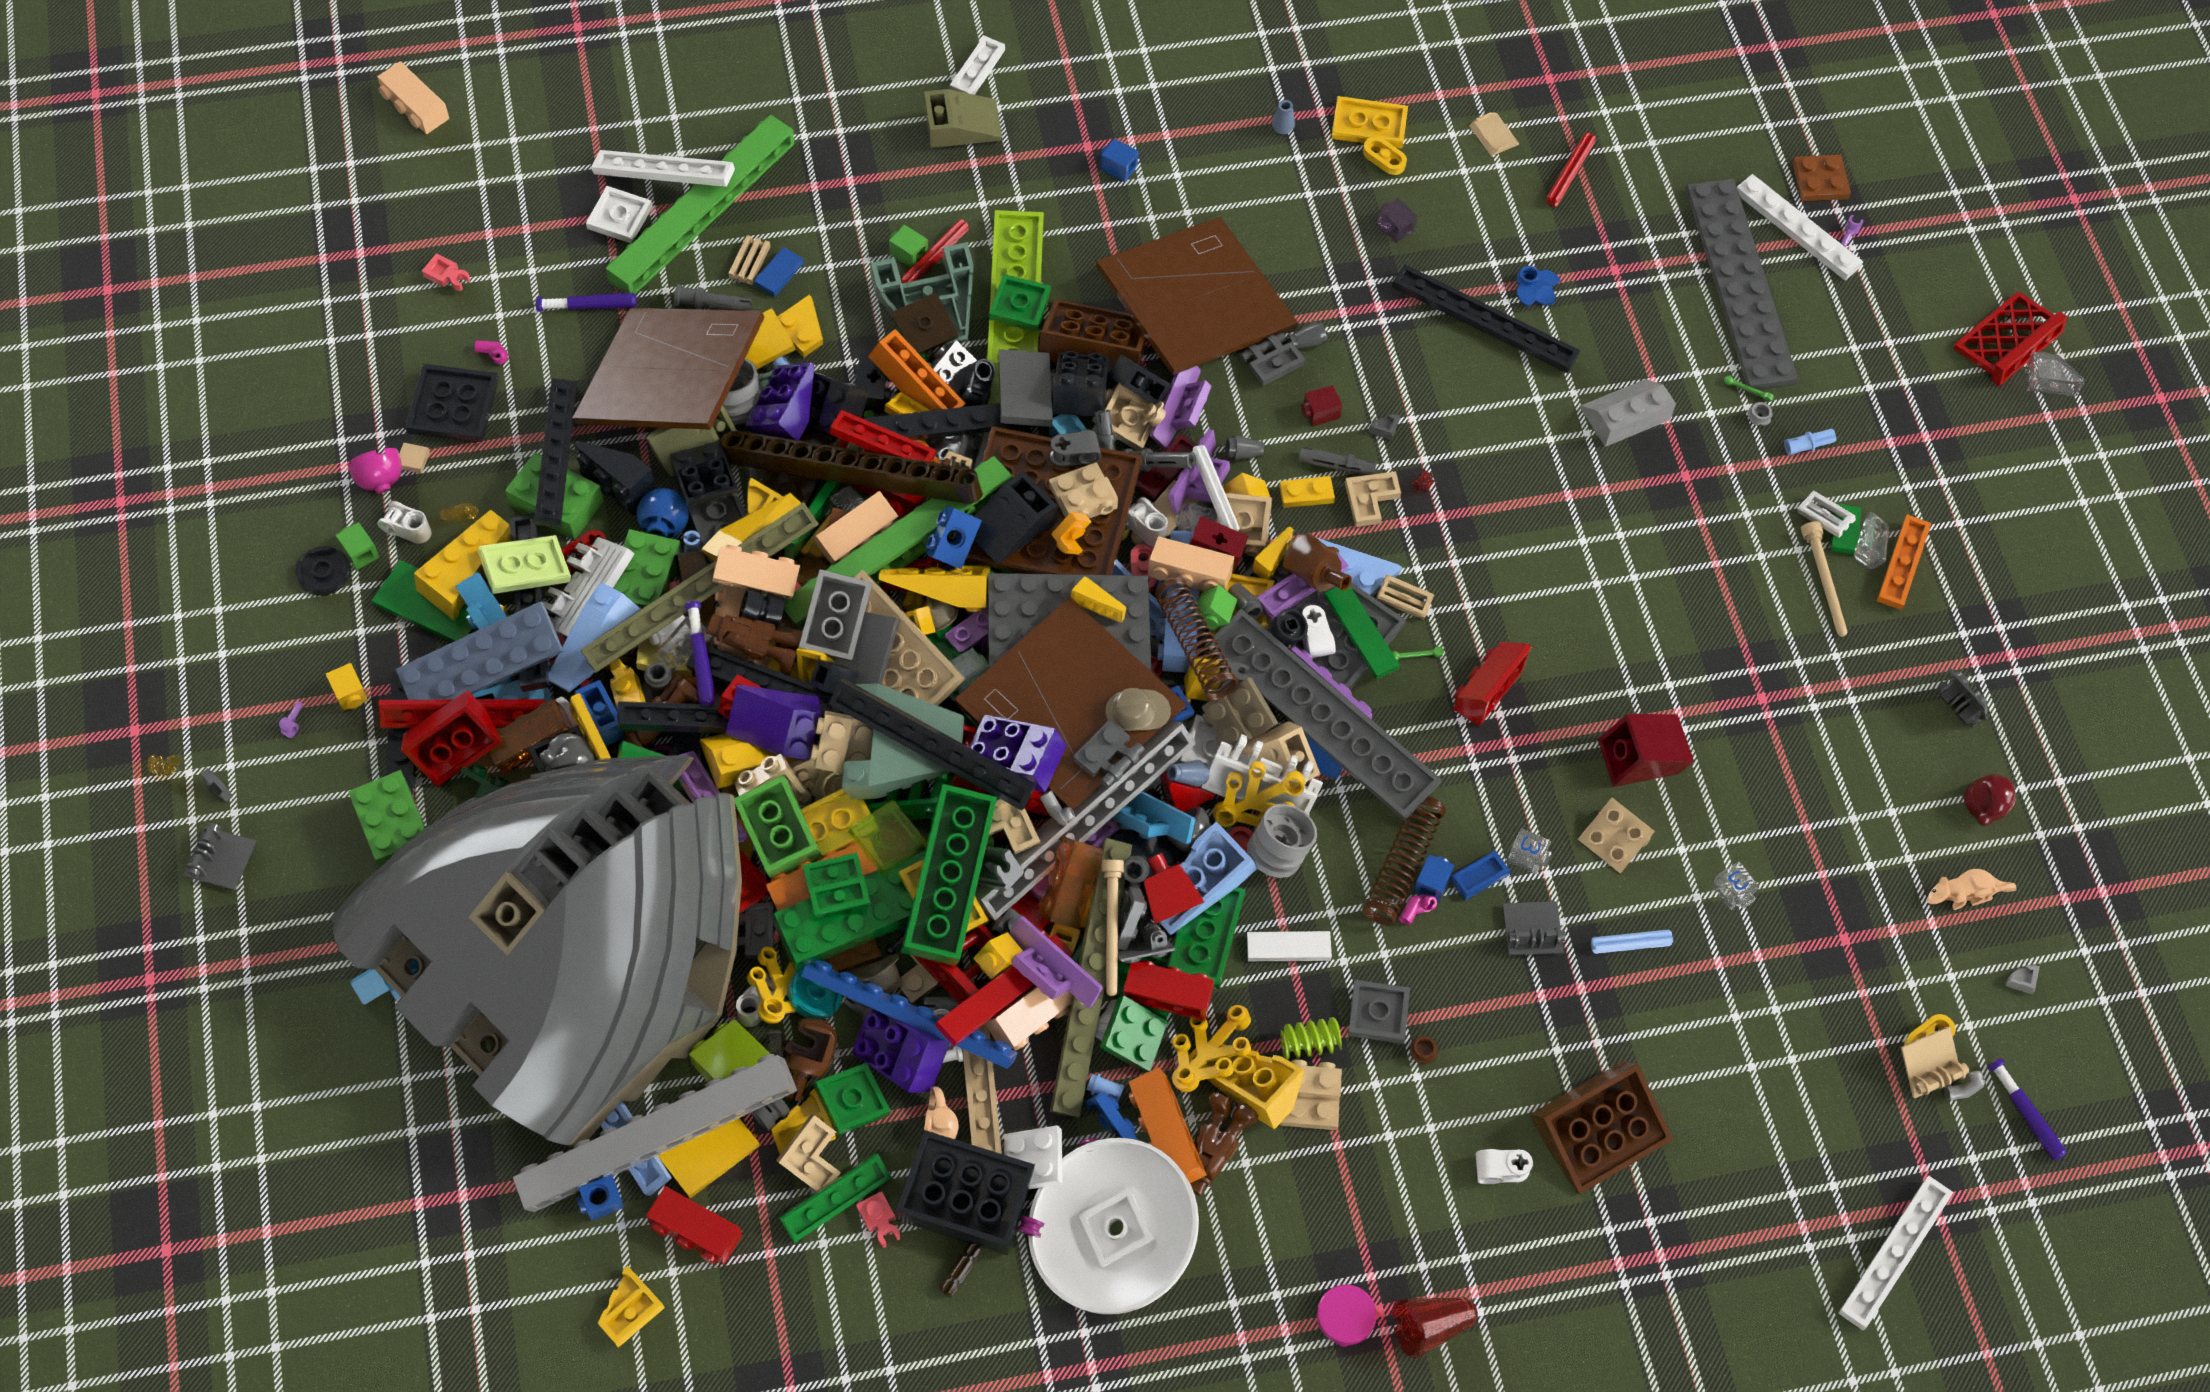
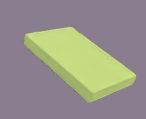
M556 535L484 545L478 548V554L492 594L570 582L571 575Z

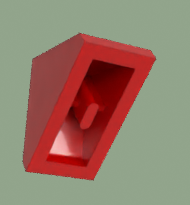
M1165 770L1160 775L1167 801L1172 807L1182 812H1186L1212 799L1215 795L1213 792L1201 788V786L1196 787L1171 781L1167 775L1168 770Z

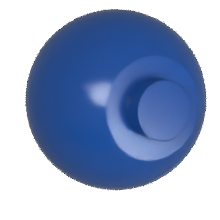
M657 488L649 491L641 498L637 506L636 517L644 533L672 539L685 529L689 518L687 503L679 493L668 488Z

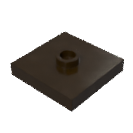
M937 292L891 312V316L900 334L919 355L959 337Z

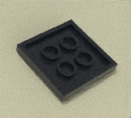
M423 364L405 426L406 432L483 442L499 382L498 373Z

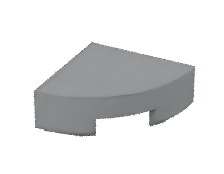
M2027 965L2015 970L2008 977L2005 986L2033 994L2040 966Z

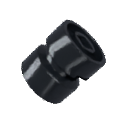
M747 588L741 602L738 617L771 623L775 625V630H777L782 618L785 598L772 594L763 597L761 591Z
M1290 608L1284 609L1265 626V629L1290 650L1305 637L1308 632V623L1302 613Z

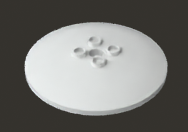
M1107 1138L1087 1143L1062 1158L1063 1184L1038 1188L1029 1215L1030 1218L1045 1223L1044 1227L1039 1230L1041 1233L1040 1238L1028 1235L1032 1259L1044 1282L1064 1301L1082 1310L1098 1314H1120L1134 1311L1160 1298L1178 1281L1185 1271L1197 1241L1199 1226L1198 1207L1195 1194L1186 1175L1161 1150L1142 1141L1128 1138ZM1115 1221H1122V1232L1116 1236L1111 1235V1225Z

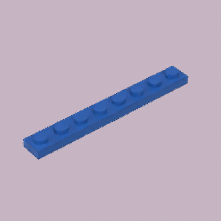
M817 960L804 967L801 977L950 1043L935 1027V1024L941 1018L934 1015L933 1010L924 1006L915 1007L909 1004L908 999L903 996L886 994L876 984L867 983L866 985L857 981V977L851 973L837 972L831 969L832 966L827 962ZM978 1030L956 1045L1006 1069L1014 1063L1018 1052L1011 1050L1012 1047L1003 1041H991L985 1038L986 1035Z

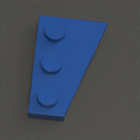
M1103 1092L1091 1096L1083 1102L1088 1110L1094 1107L1099 1113V1123L1104 1130L1111 1134L1115 1133L1117 1138L1138 1140L1134 1135L1136 1132L1134 1126L1127 1118H1122L1117 1111L1119 1105L1110 1094L1106 1095Z

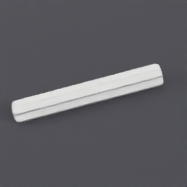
M1204 445L1195 446L1192 452L1196 456V465L1221 525L1239 531L1240 527Z

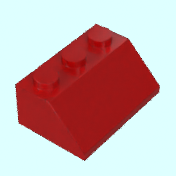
M1500 642L1495 649L1490 648L1483 658L1484 664L1480 668L1476 666L1469 675V683L1466 686L1461 685L1453 697L1456 699L1453 710L1480 727L1523 672L1532 646L1526 643Z
M466 690L404 733L401 751L438 787L459 773L462 766L468 767L500 745L502 739L486 709Z

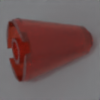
M1466 1297L1401 1299L1395 1301L1392 1307V1318L1397 1317L1398 1327H1394V1332L1403 1352L1407 1356L1414 1355L1413 1359H1416L1474 1326L1478 1317L1476 1305Z

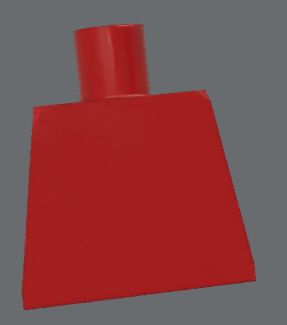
M1163 853L1147 859L1153 874L1147 876L1144 880V885L1155 924L1204 903L1202 895L1180 863L1168 867Z

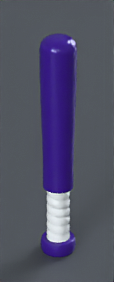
M634 293L567 296L564 299H543V297L538 296L535 302L537 312H542L548 308H568V310L622 309L636 307L637 297Z
M689 601L685 603L684 607L689 612L692 633L690 638L699 702L702 705H713L716 702L705 635L702 633L699 610L701 609V603L699 601Z
M2000 1058L1988 1065L1989 1071L1996 1073V1076L1999 1077V1080L2007 1089L2010 1099L2049 1157L2054 1161L2063 1158L2066 1155L2065 1147L2022 1088L2019 1089L2008 1074V1071L2005 1070L2004 1060Z

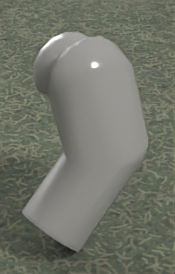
M1052 790L1040 796L1047 812L1058 824L1065 826L1068 825V822L1074 821L1075 814L1070 807L1062 810Z
M1973 1071L1968 1073V1083L1946 1086L1944 1088L1945 1098L1949 1101L1971 1097L1985 1085L1982 1072Z

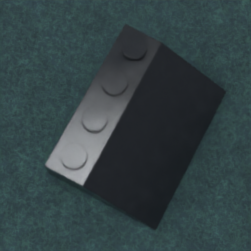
M924 1130L896 1210L897 1221L966 1243L972 1242L979 1247L1008 1255L1016 1233V1227L1019 1224V1217L1023 1210L1035 1164Z

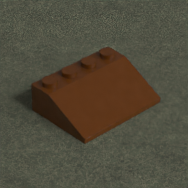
M1055 299L1041 331L1039 352L1049 353L1050 363H1057L1059 352L1075 351L1078 354L1088 355L1090 353H1100L1103 356H1109L1108 373H1110L1121 354L1141 365L1147 339L1129 313Z
M1627 1061L1618 1063L1530 1114L1542 1141L1577 1194L1585 1192L1673 1140L1639 1064Z

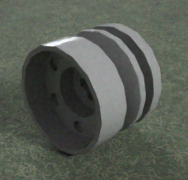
M748 359L744 360L723 403L734 425L747 422L751 410L756 406L760 398L761 390L759 388L757 371L754 364Z
M1288 804L1274 805L1267 809L1247 843V854L1252 858L1256 867L1265 874L1277 878L1289 877L1297 872L1305 856L1313 846L1317 838V828L1313 820L1301 809Z

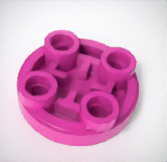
M1345 1284L1335 1286L1323 1295L1317 1308L1316 1317L1321 1331L1328 1339L1339 1346L1347 1347L1362 1342L1370 1335L1376 1323L1377 1313L1372 1298L1364 1290L1354 1285Z

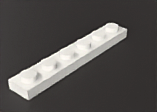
M606 150L599 151L591 166L593 173L597 175L727 187L735 170L733 163L726 161Z
M1753 174L1737 186L1739 196L1842 279L1847 280L1861 267L1863 263L1861 259Z
M1930 1176L1924 1180L1840 1309L1839 1314L1863 1331L1867 1328L1954 1192Z

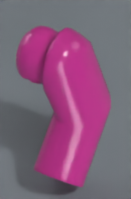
M475 341V353L489 354L496 364H503L507 361L508 353L501 343Z
M1428 894L1409 898L1399 916V921L1405 925H1411L1416 914L1429 912L1436 908V898Z

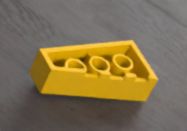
M492 510L488 511L414 572L416 591L455 621L459 615V610L466 604L456 585L475 573H480L483 579L486 578L478 554V548L484 545L511 542L510 524Z

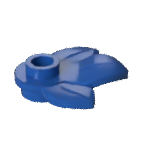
M1525 266L1518 271L1516 282L1519 286L1516 293L1523 305L1529 307L1534 301L1541 305H1553L1555 303V293L1552 287L1560 282V278L1555 273L1549 270L1538 271L1533 266Z

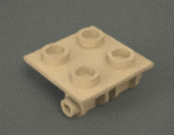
M1611 798L1578 840L1621 874L1639 850L1648 844L1651 840L1650 837L1655 831L1614 798Z
M1949 1026L1901 1047L1914 1099L1927 1095L1937 1088L1941 1089L1944 1085L1948 1086L1953 1081L1964 1079L1966 1074L1969 1073L1968 1066L1965 1063L1960 1064L1958 1062Z

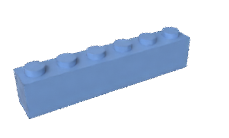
M1171 530L1170 540L1188 544L1192 532ZM1179 584L1171 585L1162 592L1161 597H1165L1172 590L1183 586ZM1189 587L1191 595L1194 596V601L1198 603L1199 590ZM1178 590V591L1173 592V593L1170 594L1167 598H1171V597L1175 596V595L1178 594L1181 590ZM1184 596V597H1183L1181 600H1179L1178 602H1175V603L1170 604V605H1174V604H1177V603L1183 601L1187 596ZM1187 602L1178 606L1172 612L1184 609L1191 602ZM1168 607L1167 611L1170 612L1173 607ZM1161 609L1160 618H1165V623H1160L1159 639H1164V644L1158 645V660H1163L1162 671L1186 673L1191 663H1189L1188 657L1185 656L1184 650L1181 648V644L1178 642L1171 624L1167 620L1168 618L1165 617L1164 611ZM1193 609L1182 612L1176 618L1189 614ZM1177 613L1171 614L1170 617L1174 618ZM1190 616L1183 620L1180 624L1190 622L1194 619V617ZM1174 620V624H1177L1180 620ZM1197 622L1187 626L1183 631L1197 626ZM1184 626L1177 627V630L1180 631ZM1197 630L1191 632L1187 637L1196 635ZM1188 632L1181 633L1180 637H1184ZM1197 638L1194 639L1191 643L1197 642ZM1185 639L1183 643L1187 644L1191 639ZM1195 645L1188 646L1187 650H1191ZM1191 652L1190 656L1194 657L1196 652Z

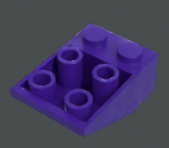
M808 362L778 365L772 371L771 378L766 387L761 391L760 398L756 406L751 410L745 427L754 434L799 441L809 422L814 364Z
M984 715L969 747L1035 783L1034 790L1046 792L1067 745L1055 728Z
M869 1007L851 1053L909 1093L930 1092V1088L934 1086L950 1043Z

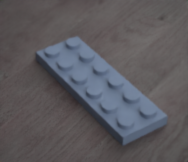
M538 602L397 668L396 671L408 700L455 699L466 690L474 694L564 651L544 603Z

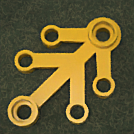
M1252 762L1248 771L1250 778L1245 798L1235 803L1237 790L1242 787L1243 776L1238 772H1231L1226 779L1227 791L1225 799L1218 802L1213 809L1215 821L1223 827H1230L1237 821L1258 826L1267 809L1277 805L1267 801L1283 793L1291 796L1302 794L1306 783L1305 777L1298 771H1291L1285 775L1283 781L1257 792L1260 780L1265 775L1266 767L1262 762ZM1253 769H1258L1261 772L1257 773ZM1231 780H1237L1238 783H1233ZM1284 801L1281 803L1295 806L1292 802ZM1253 809L1261 812L1256 816L1244 811Z
M767 946L762 948L758 954V961L768 969L775 987L773 995H771L766 984V973L762 968H752L747 975V981L750 985L756 987L761 999L757 1006L759 1017L767 1023L776 1024L784 1018L786 1013L796 1012L790 1001L783 1002L785 995H787V986L790 978L796 972L791 962H789L782 975L776 960V951L772 947ZM764 954H768L771 959L766 958ZM753 974L758 975L760 979H756Z
M1241 1005L1232 1006L1227 1013V1021L1209 1042H1207L1206 1029L1208 1028L1207 1020L1190 1018L1189 1022L1192 1030L1195 1032L1197 1056L1191 1063L1188 1054L1191 1043L1188 1036L1178 1034L1173 1038L1172 1044L1178 1055L1179 1067L1172 1075V1082L1177 1089L1182 1092H1191L1198 1087L1200 1080L1232 1075L1234 1067L1228 1057L1248 1055L1251 1052L1249 1040L1245 1037H1238L1233 1041L1232 1045L1220 1046L1234 1030L1241 1031L1250 1025L1251 1018L1245 1007ZM1241 1045H1246L1244 1048H1238ZM1217 1060L1215 1066L1203 1068L1207 1062ZM1228 1065L1226 1069H1221L1223 1066Z

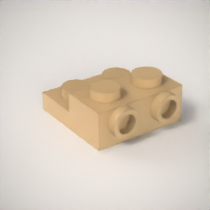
M1119 383L1112 390L1109 388L1106 390L1104 410L1105 412L1106 410H1111L1113 432L1116 433L1114 442L1118 439L1136 451H1140L1144 447L1153 428L1149 423L1146 425L1141 424V420L1144 417L1142 415L1143 410L1151 402ZM1093 416L1091 421L1094 422L1095 425L1092 430L1097 432L1096 420Z
M1097 462L1049 479V486L1065 518L1070 512L1086 514L1090 519L1100 514H1109L1118 508V497L1108 477H1104Z
M1225 493L1240 527L1238 532L1248 535L1244 548L1245 554L1256 557L1267 547L1272 497ZM1217 515V521H1216V522L1219 523V524H1221V522H1220V520H1219V517H1218V515Z
M825 711L824 718H818L816 734H820L818 745L813 744L810 760L815 761V768L842 773L844 761L871 760L873 728L849 715Z
M782 754L776 757H766L762 761L761 766L752 771H743L738 776V779L734 781L740 796L784 775L793 790L799 806L812 799L809 791L798 779L794 769Z
M1292 1060V1063L1304 1070V1075L1294 1108L1280 1123V1126L1337 1130L1342 1069L1335 1068V1064L1330 1062H1322L1318 1064V1067L1307 1066V1062L1303 1060Z

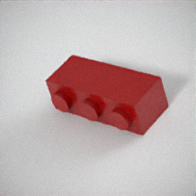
M1140 960L1130 965L1123 996L1142 1006L1205 1021L1213 994L1214 980L1205 974L1194 973L1192 975L1184 973L1176 967L1168 966L1163 968L1155 966L1150 961Z
M666 1186L646 1215L651 1225L649 1228L662 1237L666 1234L675 1238L674 1242L678 1246L688 1251L691 1248L700 1252L699 1256L703 1260L713 1265L718 1262L724 1266L742 1237L739 1226Z

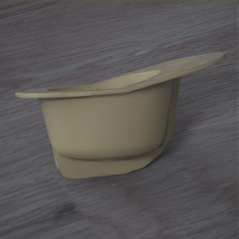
M926 596V600L917 609L929 606L935 631L938 632L949 626L956 619L960 607Z
M1128 688L1116 693L1109 699L1106 704L1105 714L1107 720L1113 721L1123 731L1154 730L1161 728L1167 723L1171 715V707L1169 701L1157 691Z
M893 954L877 962L848 971V973L857 977V981L866 985L867 983L876 984L886 994L902 985V979L895 964L899 959V954Z

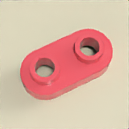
M1141 543L1134 546L1131 550L1130 566L1133 576H1148L1149 559L1154 549L1152 546ZM1140 558H1146L1147 561H1143V562H1142V561H1140L1139 559H1140ZM1148 576V591L1151 593L1157 587L1158 580Z

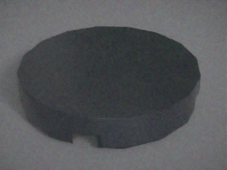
M316 547L307 551L301 561L299 559L295 574L300 586L312 595L328 596L336 593L345 586L350 577V566L346 556L342 552L336 551L333 547Z

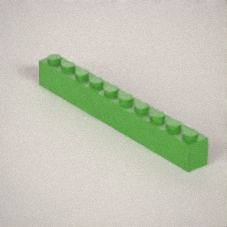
M772 115L761 121L753 132L743 137L740 144L732 151L727 152L723 160H721L732 162L735 168L727 187L693 184L691 189L684 196L679 197L667 212H663L651 227L646 228L634 243H630L619 257L610 261L606 268L609 283L622 293L636 294L794 145L793 129Z
M995 456L991 457L974 469L977 472L983 496L979 501L965 504L931 498L923 505L917 506L914 511L904 518L895 521L892 526L882 533L873 536L866 544L853 550L844 559L832 564L826 571L854 578L861 570H864L879 585L883 582L879 580L881 569L904 568L927 552V541L935 533L938 526L936 523L941 510H945L946 505L974 517L1004 484L1013 479L1012 475ZM951 530V531L947 534V537H949L950 535H952V534H953L954 532H956V531H955V530ZM817 577L810 579L803 587L795 591L791 600L785 599L783 614L795 630L804 629Z

